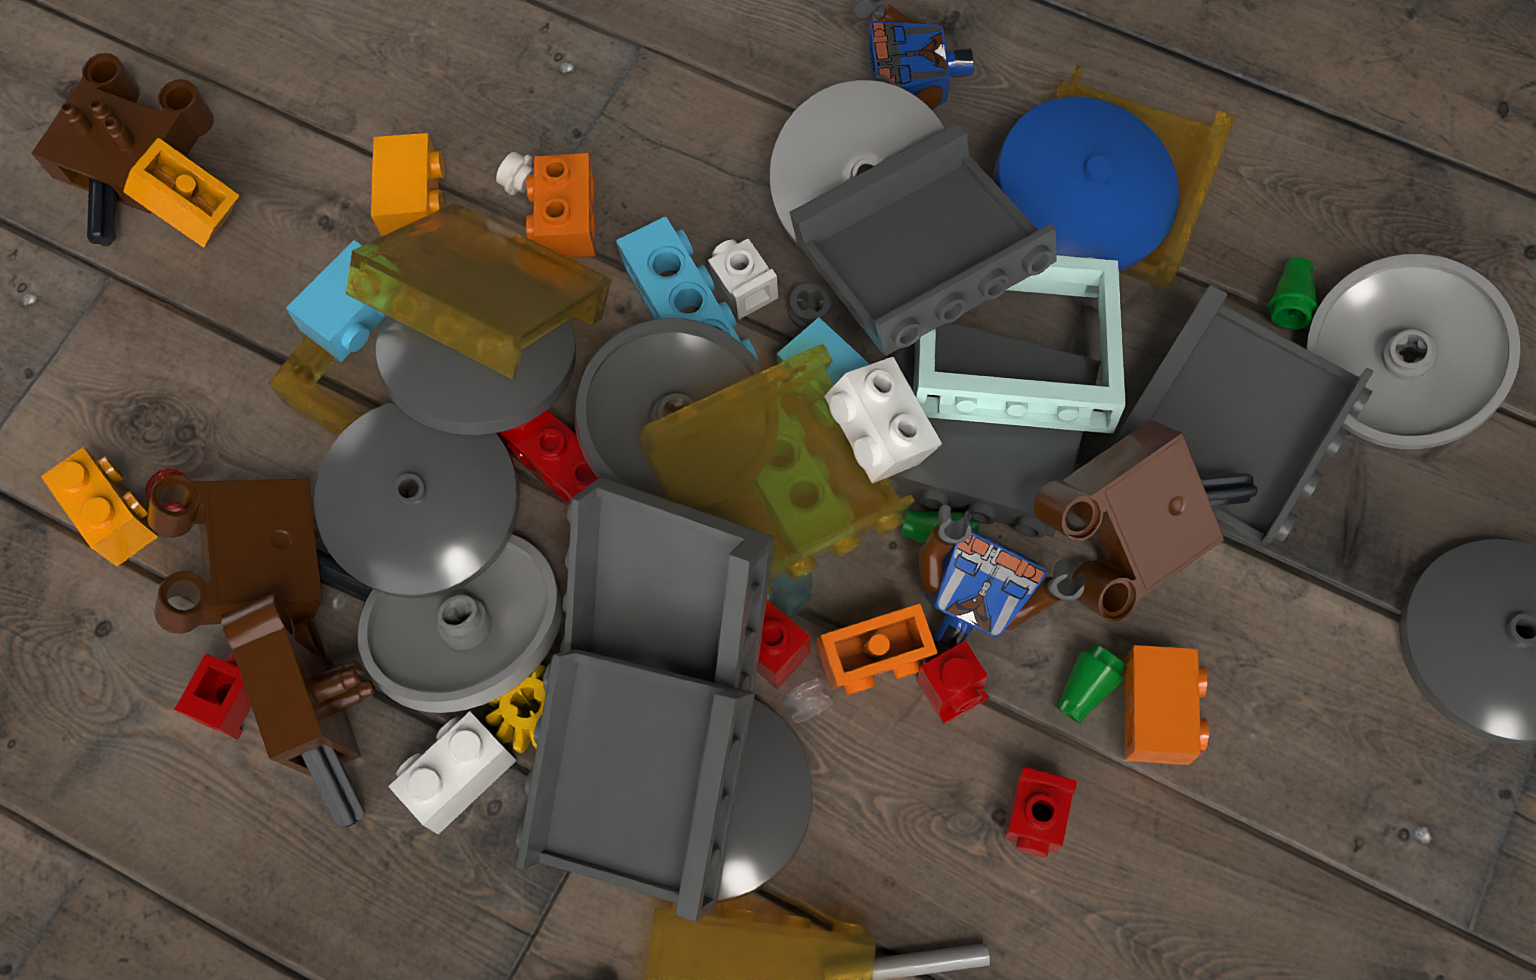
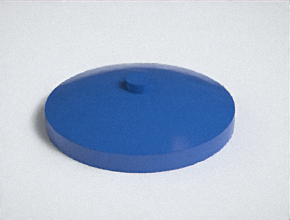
M1064 97L1038 105L1018 120L1007 135L997 155L994 168V183L1038 230L1050 224L1056 228V255L1116 260L1118 261V270L1122 272L1146 259L1164 241L1174 224L1179 206V184L1174 164L1167 149L1157 135L1142 120L1113 103L1090 97Z

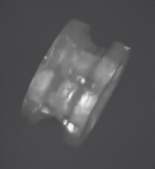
M822 678L812 679L799 685L781 699L784 707L792 708L791 720L794 724L806 722L820 715L834 704L832 695H825L822 691L825 687Z

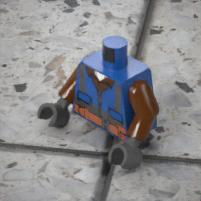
M860 0L855 5L854 10L858 18L868 19L873 15L874 22H870L869 55L873 81L885 82L900 87L918 97L933 110L947 102L950 77L973 75V54L971 48L946 50L944 31L938 24H926L906 16L887 2H884V0Z
M942 505L939 508V524L933 528L919 549L921 586L926 591L925 598L933 607L945 613L933 638L950 649L966 641L973 627L997 638L1005 630L1016 628L1060 599L1075 600L1084 591V573H1080L1074 579H1066L1070 572V562L1067 560L1058 561L1054 566L1053 577H1046L1048 570L1036 561L972 530L971 513L969 511L965 512L962 519L958 521L952 520L951 506Z

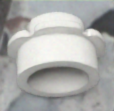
M512 152L501 163L496 175V181L505 187V192L513 196L518 191L521 193L527 192L526 177L527 175H534V168L532 167L534 163L533 157L530 155L523 157L517 152Z

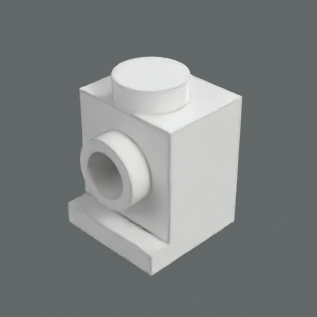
M749 238L738 244L735 240H727L715 248L712 253L713 257L708 260L710 276L738 320L778 299L777 275L773 269L768 268Z

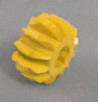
M541 664L531 673L530 677L528 676L518 686L501 697L488 702L491 706L497 708L486 716V722L491 727H499L495 738L501 744L513 740V749L518 753H524L530 741H532L533 746L537 749L534 731L538 719L543 714L546 691L543 686L546 667ZM535 699L541 707L536 714L530 710L531 717L526 718L521 709L525 703L531 707L530 700Z

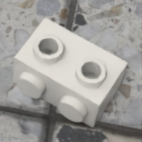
M894 357L845 373L824 396L829 404L832 417L840 424L853 448L858 464L864 468L872 484L919 465L942 445Z
M470 711L463 718L458 716L447 722L436 736L438 741L423 755L418 753L407 759L396 772L398 778L388 786L423 826L438 835L517 761Z

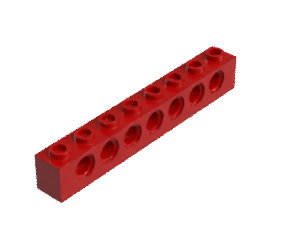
M548 410L523 425L496 433L509 454L568 506L577 493L583 491L598 479L583 456L577 435ZM766 599L757 672L778 689L811 653L810 635Z

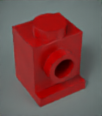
M967 641L958 644L920 666L917 682L943 725L982 704L989 698L983 689L988 675Z
M205 653L174 710L200 724L238 740L243 732L239 728L248 714L251 704L235 656L228 653L223 661Z
M1023 767L1017 776L1004 838L1016 841L1015 849L1030 855L1047 857L1049 850L1057 852L1063 847L1077 780ZM1037 803L1046 805L1051 813L1050 820L1041 822L1035 819L1032 814V806Z

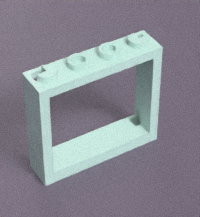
M1056 255L1057 262L1050 265L1044 272L1030 276L1006 289L1011 291L1098 298L1101 386L935 372L936 329L921 336L915 342L913 393L928 418L1113 434L1125 408L1118 261ZM927 395H939V397H928ZM1093 409L1102 410V412L1093 411Z

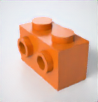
M589 153L534 156V175H527L526 177L529 203H534L533 214L526 215L528 241L536 243L541 260L596 256L595 176Z
M921 603L820 635L815 640L830 690L844 686L846 695L875 687L876 683L873 676L893 670L895 679L918 673L920 666L923 665L922 660L938 654Z
M1133 645L1124 658V664L1127 666L1124 671L1125 761L1190 765L1201 755V750H1206L1209 738L1208 721L1206 718H1200V698H1204L1206 695L1207 671L1205 666H1199L1198 649Z

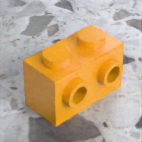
M428 133L373 137L371 218L383 240L438 236V218H443L445 214L444 198L442 191L438 190V179L445 177V162L442 151H435Z
M160 138L154 141L132 167L123 190L125 194L203 248H205L230 216L240 196L222 181L210 175Z
M82 447L40 476L90 548L118 567L158 538V535L145 519L148 513L147 507L134 492L130 490L126 493L119 483L125 479L124 476L107 456L98 460Z

